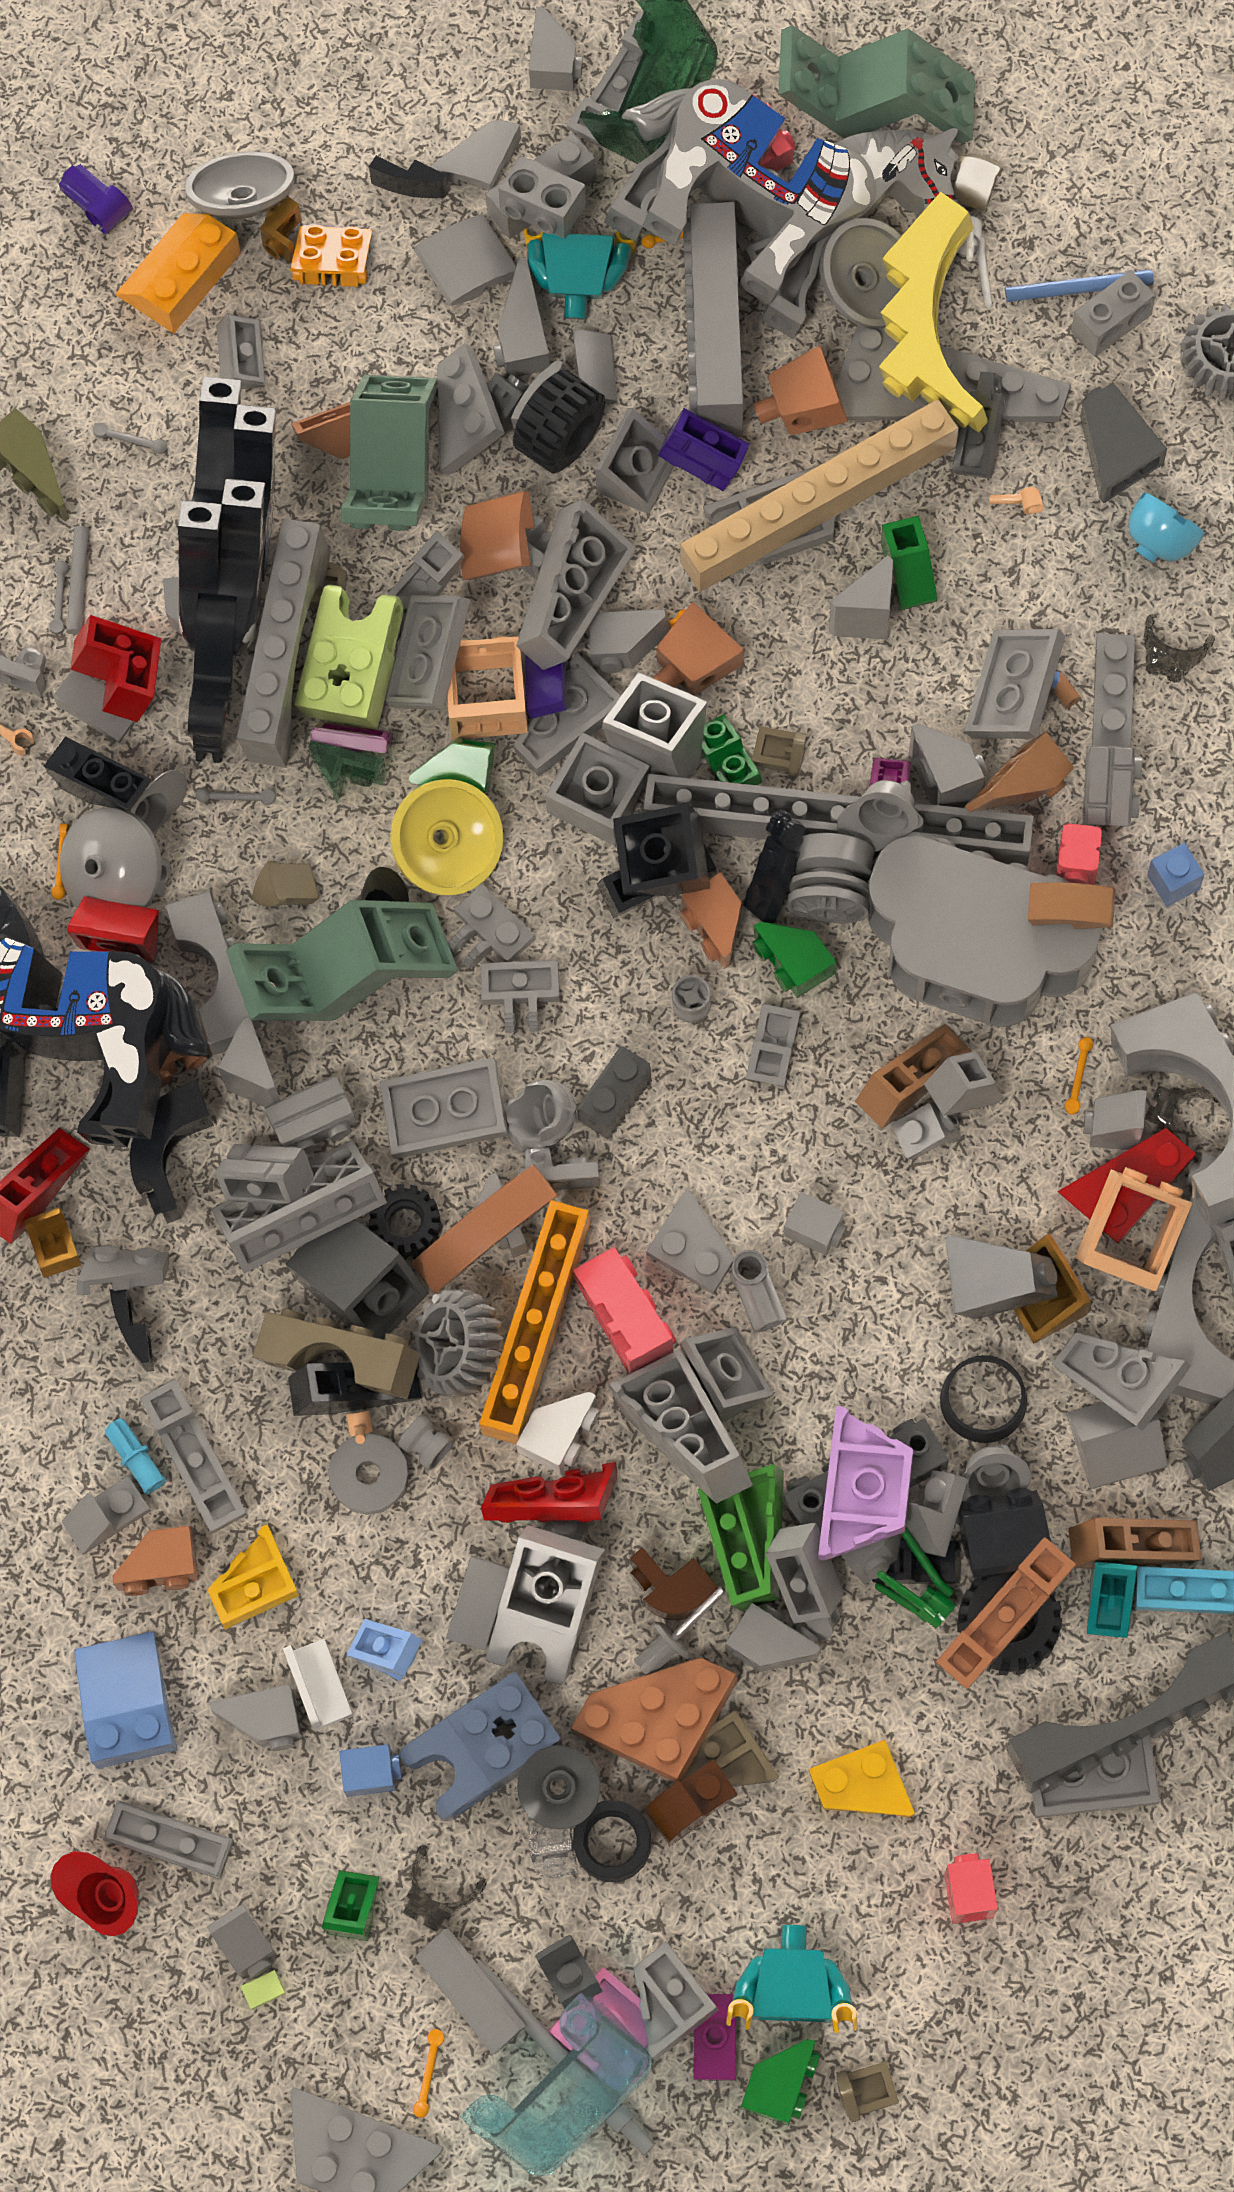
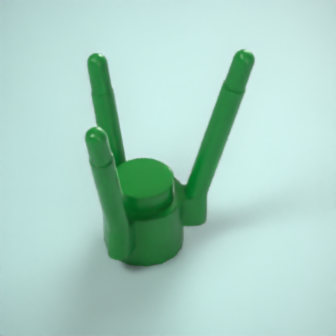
M905 1527V1532L901 1533V1535L937 1589L933 1590L928 1586L918 1597L884 1571H878L877 1577L892 1589L881 1583H876L875 1589L914 1613L924 1623L928 1622L936 1629L956 1607V1604L949 1599L954 1590L942 1580L915 1538Z

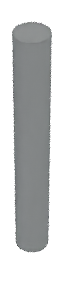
M85 526L74 527L66 631L68 634H78L82 629L89 529Z

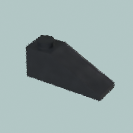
M352 1362L305 1364L288 1377L293 1416L330 1415L420 1400L422 1397L419 1378L417 1377V1368L408 1399L375 1392L355 1383Z

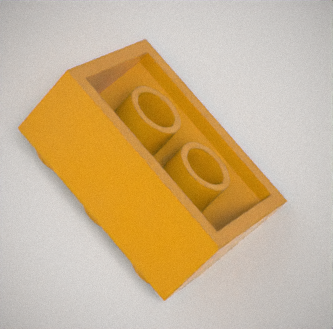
M183 213L117 291L116 296L172 333H175L241 254L237 233L208 214Z

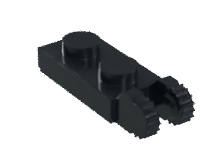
M778 809L777 812L774 811V814H771V818H769L770 822L767 823L765 829L768 836L759 855L758 864L743 903L746 909L759 920L766 923H774L777 920L800 856L799 850L804 839V832L806 831L804 829L805 826L801 822L793 821L791 819L792 816L783 809Z

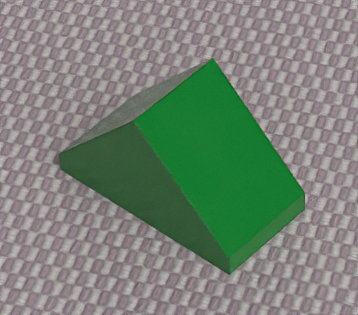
M338 1871L322 1923V1929L327 1935L368 1941L379 1884L378 1876Z

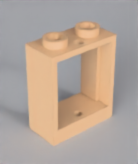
M499 636L494 639L460 641L447 693L452 740L458 737L468 739L528 733L521 650L516 646L519 636ZM513 667L515 700L459 705L457 672Z
M1125 1167L1123 1174L1111 1169L1075 1258L1085 1265L1156 1292L1192 1202L1182 1197L1184 1190L1163 1181L1159 1188L1145 1183L1147 1175ZM1121 1186L1170 1204L1145 1267L1096 1249Z

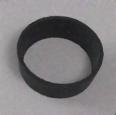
M981 1355L964 1360L949 1373L941 1388L940 1407L947 1424L958 1435L973 1442L991 1443L1008 1437L1019 1427L1027 1410V1393L1022 1378L1012 1365L998 1357ZM975 1362H991L1004 1367L1014 1375L1020 1384L1021 1403L1017 1413L1008 1423L996 1429L981 1430L966 1425L956 1416L949 1401V1386L955 1373L962 1367Z

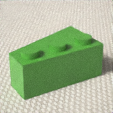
M775 1464L748 1472L753 1485L717 1504L700 1488L697 1489L731 1606L740 1611L747 1610L751 1603L759 1606L780 1599V1589L765 1554L779 1529H782L784 1471Z

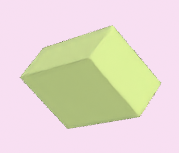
M275 1970L240 1986L251 2010L286 1994Z

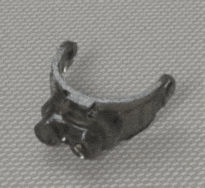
M1149 614L1145 622L1143 636L1147 653L1145 657L1147 663L1146 671L1152 676L1159 674L1167 676L1169 681L1178 683L1182 677L1188 674L1190 669L1206 657V654L1213 646L1215 636L1209 634L1205 643L1196 649L1182 650L1172 648L1155 636L1152 625L1155 623V615Z
M1158 1085L1153 1100L1158 1101L1156 1107L1149 1106L1144 1119L1157 1124V1130L1161 1131L1167 1128L1179 1138L1175 1131L1173 1114L1180 1104L1192 1098H1205L1215 1103H1221L1209 1090L1204 1088L1183 1090L1173 1087V1090ZM1193 1150L1197 1156L1192 1161L1201 1160L1202 1155Z
M421 1845L416 1852V1858L412 1864V1885L406 1896L410 1900L402 1913L417 1921L419 1916L424 1918L423 1925L437 1933L444 1920L449 1922L455 1911L467 1907L475 1901L479 1894L483 1893L487 1886V1881L482 1877L477 1882L474 1891L458 1902L441 1903L430 1899L422 1892L418 1883L419 1865L429 1848L427 1845Z

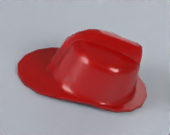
M81 1851L67 1853L54 1864L50 1877L51 1888L56 1899L92 1929L102 1935L117 1936L125 1933L134 1924L138 1914V1906L140 1905L139 1889L136 1880L129 1872L121 1867L110 1866L100 1858Z

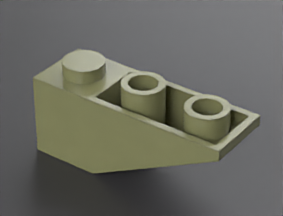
M14 408L0 421V471L5 467L13 474L11 479L22 492L27 494L31 491L39 498L37 503L50 517L57 514L66 522L69 516L42 433L21 412Z

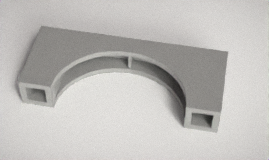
M282 518L237 734V740L249 762L283 768L287 766L294 734L291 714L292 693L300 639L311 599L317 588H324L331 554L320 524Z
M1195 992L1111 1024L1110 1031L1112 1048L1127 1076L1142 1072L1159 1071L1187 1077L1209 1090L1225 1109L1232 1126L1228 1143L1220 1156L1212 1164L1192 1175L1193 1198L1209 1228L1234 1219V1049L1229 1036L1226 1033L1220 1034L1216 1027L1218 1022L1210 1004L1204 1005L1198 993Z
M1204 1152L1200 1164L1192 1162L1186 1185L1192 1187V1175L1207 1168L1219 1156ZM1191 1192L1189 1201L1192 1202V1206L1169 1259L1172 1260L1168 1274H1163L1157 1291L1154 1292V1295L1161 1297L1157 1311L1149 1309L1143 1332L1150 1334L1146 1348L1139 1346L1138 1351L1142 1349L1154 1352L1161 1357L1177 1358L1186 1361L1191 1365V1368L1173 1390L1172 1394L1217 1406L1234 1389V1360L1221 1353L1208 1340L1198 1323L1194 1311L1192 1285L1195 1268L1205 1251L1218 1238L1216 1233L1209 1228L1193 1198V1192Z

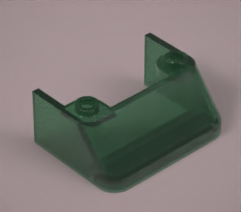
M636 0L643 10V15L635 25L634 37L643 54L618 112L607 109L602 114L582 110L579 116L599 145L636 164L653 154L663 144L667 133L651 141H645L634 121L622 119L624 112L627 109L646 104L666 92L692 89L697 84L710 80L716 67L718 57L717 46L688 0Z

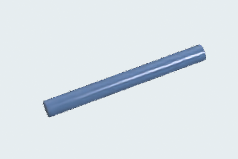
M1152 269L1134 272L1145 285L1153 284ZM1125 273L1005 287L1006 302L1102 291Z

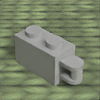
M815 1522L779 1529L765 1554L794 1624L806 1622L812 1634L820 1640H826L831 1637L834 1627L840 1620L837 1604L844 1590L832 1560H819L818 1552L821 1533L818 1525Z

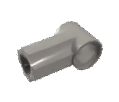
M744 1250L737 1254L733 1260L730 1272L731 1282L737 1288L754 1333L763 1332L786 1322L787 1319L769 1276L766 1259L758 1251ZM744 1263H751L758 1268L760 1274L755 1279H745L739 1274L738 1268Z

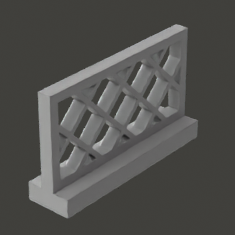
M353 1140L309 1161L313 1172V1180L306 1190H302L303 1195L300 1199L289 1205L229 1200L211 1209L243 1273L259 1267L387 1203L371 1167L367 1165ZM349 1158L345 1165H336L338 1162ZM327 1177H336L332 1183H323ZM242 1211L238 1217H228L236 1212ZM256 1211L264 1212L261 1218L252 1217Z

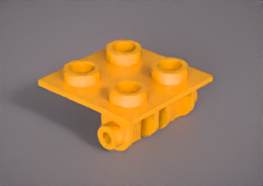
M321 225L300 226L290 267V272H293V281H299L300 285H319L321 273L322 286L327 285L328 274H332V285L336 287L339 274L341 286L359 288V284H367V269L365 267L372 229L323 227Z

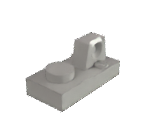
M24 647L16 660L11 661L0 651V682L42 696L46 687L43 677L47 660L45 654Z
M550 1148L526 1149L524 1169H519V1174L534 1164L554 1190L600 1187L598 1162H590L588 1158H572L567 1160L566 1164H558V1166L554 1167Z

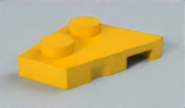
M268 1524L258 1530L256 1540L244 1553L240 1551L230 1563L228 1571L219 1575L207 1589L225 1630L299 1596Z
M886 1740L808 1769L824 1810L855 1811L875 1815L886 1814L906 1818L915 1815Z

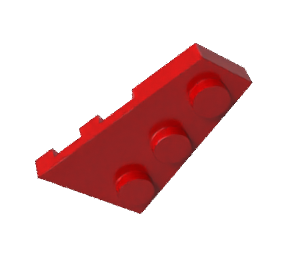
M1165 1128L1057 1192L1091 1220L1111 1169L1122 1174L1125 1167L1148 1176L1145 1183L1159 1188L1162 1181L1172 1184L1197 1155ZM1121 1186L1103 1232L1119 1244L1158 1199Z
M616 1462L602 1464L603 1471L581 1475L580 1468L565 1471L564 1477L546 1482L542 1477L535 1476L492 1484L481 1506L483 1520L500 1521L503 1523L519 1520H537L543 1523L554 1520H577L579 1522L601 1520L617 1480Z

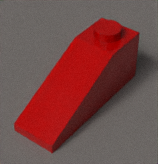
M58 1128L0 1181V1237L12 1244L26 1231L24 1221L43 1213L89 1153L90 1148L61 1128Z

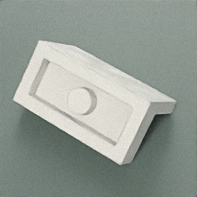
M325 1639L293 1650L291 1645L283 1648L308 1718L315 1731L353 1717Z

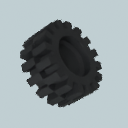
M404 1184L397 1185V1190L394 1191L389 1187L384 1190V1197L387 1203L369 1212L370 1230L399 1252L404 1260H407L408 1256H413V1259H416L420 1253L439 1239L438 1234L441 1231L442 1224L437 1204L434 1198H430L427 1191L423 1189L420 1192L415 1185L410 1184V1189L404 1187ZM402 1209L415 1211L421 1219L418 1230L409 1236L397 1235L390 1228L392 1216Z

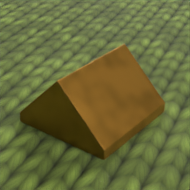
M1051 1234L1042 1237L1028 1248L1026 1252L1052 1258L1057 1272V1297L1013 1309L1033 1344L1085 1317L1091 1304V1300Z

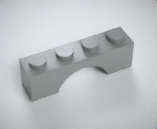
M207 891L166 904L165 907L180 952H192L202 955L210 960L218 969L216 989L210 999L198 1009L209 1046L214 1056L226 1052L242 1019L249 1017L226 953V950L235 943L232 936L224 937L221 925L228 923L221 901L213 903L210 892ZM252 1020L255 1029L261 1028L259 1020Z

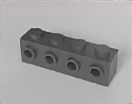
M925 1418L917 1423L913 1419L907 1420L892 1430L894 1435L889 1437L890 1439H897L913 1449L914 1456L910 1488L930 1478L932 1470L941 1472L948 1467L949 1459ZM829 1463L822 1467L824 1473L809 1480L808 1476L801 1477L786 1487L788 1492L783 1494V1503L796 1526L816 1522L821 1533Z

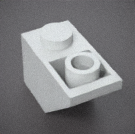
M586 1392L534 1409L516 1444L518 1453L560 1474L565 1465L572 1467L582 1448V1445L577 1442L583 1430L585 1429L590 1432L598 1419L600 1410L595 1408L597 1405L596 1395Z

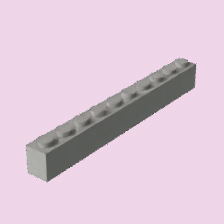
M648 774L643 812L688 803L700 815L702 833L766 840L768 836L765 830L767 823L770 822L771 814L773 815L774 811L777 812L778 809L786 810L792 816L791 819L793 821H799L805 826L804 836L817 833L839 834L837 829L839 814L860 797ZM915 803V808L920 818L917 828L904 837L920 836L934 841L938 838L946 839L953 842L959 849L971 853L973 851H983L993 856L994 860L1008 865L1010 863L1028 865L1034 816L986 810L969 812L967 808Z

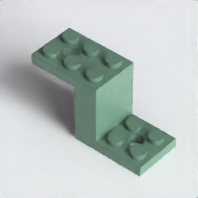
M793 25L781 30L778 95L845 139L856 134L871 132L918 114L943 132L952 128L958 129L954 140L959 143L973 140L975 75L907 28L839 57Z
M363 375L350 400V490L341 506V523H350V527L355 529H369L373 527V524L388 525L390 530L405 531L411 529V526H417L428 500L429 410L437 394V378Z
M350 900L293 944L235 943L226 950L250 1020L333 1021L340 1018L394 977L450 978L458 972L433 903Z

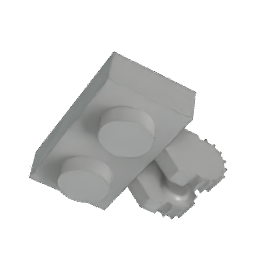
M481 884L454 908V913L466 925L451 937L448 945L453 952H456L463 948L475 934L482 940L464 959V963L471 969L492 950L504 962H512L536 939L535 935Z
M558 960L480 963L482 1005L504 1004L505 1032H514L516 1015L514 1014L513 1004L528 1003L527 1025L530 1032L539 1031L538 1003L560 1002Z

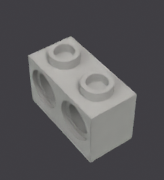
M521 155L498 188L500 210L507 216L515 220L521 219L536 226L543 233L554 234L563 239L566 238L586 207L585 184Z
M1129 270L1074 311L1071 332L1096 357L1152 315L1155 294L1132 270Z

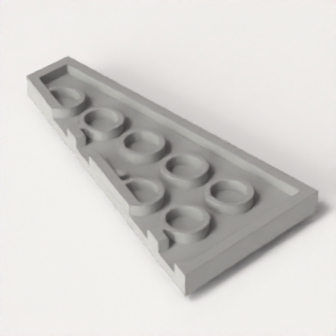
M857 325L836 381V387L848 420H857V422L895 420L898 422L930 404L921 394L912 402L904 395H901L899 398L894 396L884 387V378L879 366L899 343L894 341L883 328L874 329ZM941 346L942 355L948 368L962 388L969 394L971 391H977L980 371L996 373L1002 377L1000 394L1005 395L1002 420H1013L1014 422L1060 421L1071 384Z

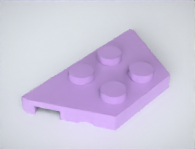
M836 1406L818 1552L819 1560H828L905 1532L914 1456L913 1449L897 1439L888 1438L881 1429L871 1423L867 1425L850 1415L849 1410L842 1406Z

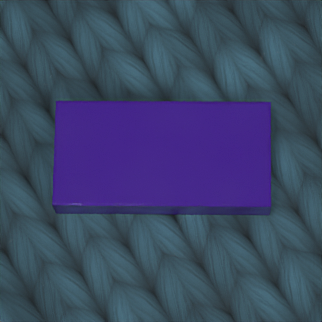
M525 655L526 711L530 719L567 710L565 661L542 670Z

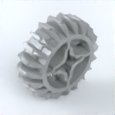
M1226 302L1222 305L1220 312L1211 306L1207 310L1206 316L1199 313L1195 317L1194 324L1187 326L1185 337L1182 339L1180 347L1183 351L1180 361L1181 364L1186 365L1184 370L1186 377H1194V389L1205 384L1204 393L1206 397L1216 390L1219 391L1218 397L1220 401L1226 398L1227 393H1232L1234 399V354L1232 355L1231 362H1229V353L1227 352L1230 349L1231 342H1234V310H1230ZM1226 331H1228V332H1227L1226 334H1224V335H1214V334H1217V333H1220V332H1226ZM1209 361L1217 364L1220 369L1213 366Z
M450 1289L444 1290L440 1294H434L431 1303L423 1304L424 1314L416 1316L419 1325L417 1330L412 1331L416 1338L415 1344L410 1348L421 1353L417 1365L419 1367L417 1377L424 1379L426 1388L432 1389L441 1396L464 1397L470 1396L474 1392H481L482 1385L490 1383V1372L498 1370L495 1363L496 1357L502 1355L498 1350L499 1342L504 1339L498 1335V1329L502 1322L495 1319L496 1308L490 1307L487 1298L482 1297L478 1293H473L472 1290Z

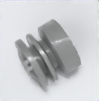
M817 833L803 836L804 839L799 850L800 856L793 872L796 876L790 881L791 893L788 895V910L806 920L838 924L853 923L867 917L869 912V901L867 900L869 885L866 882L870 879L873 870L874 848L866 841L843 834Z

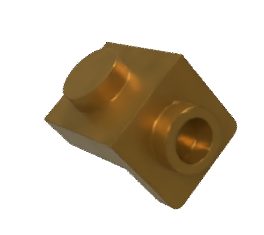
M288 196L280 205H276L269 210L265 222L260 227L263 242L262 246L270 256L275 259L282 257L292 263L294 245L287 237L302 220L299 204Z
M61 1208L41 1213L24 1221L43 1278L81 1266Z

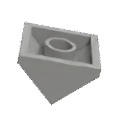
M633 408L627 409L595 470L597 493L649 514L674 466L658 456L665 437Z
M889 555L830 601L829 632L833 636L888 639L893 559Z
M250 1017L244 1018L226 1050L218 1069L227 1091L266 1107L279 1101L280 1097L252 1020H250Z
M736 1327L686 1338L681 1342V1350L721 1422L742 1413L774 1395Z
M1103 1402L1066 1413L1090 1489L1168 1467L1160 1421L1157 1414L1154 1415L1142 1431Z

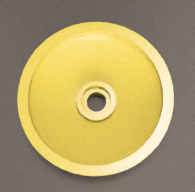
M452 779L431 781L414 789L399 805L391 825V850L402 874L416 887L438 895L465 893L484 882L493 872L499 861L503 847L501 819L491 800L473 785ZM438 830L444 833V841L441 844H437L434 840V834Z

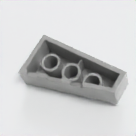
M584 499L578 500L558 511L516 644L542 670H546L569 659L636 550V547Z
M681 1349L609 1384L621 1413L716 1504L753 1485L736 1447Z

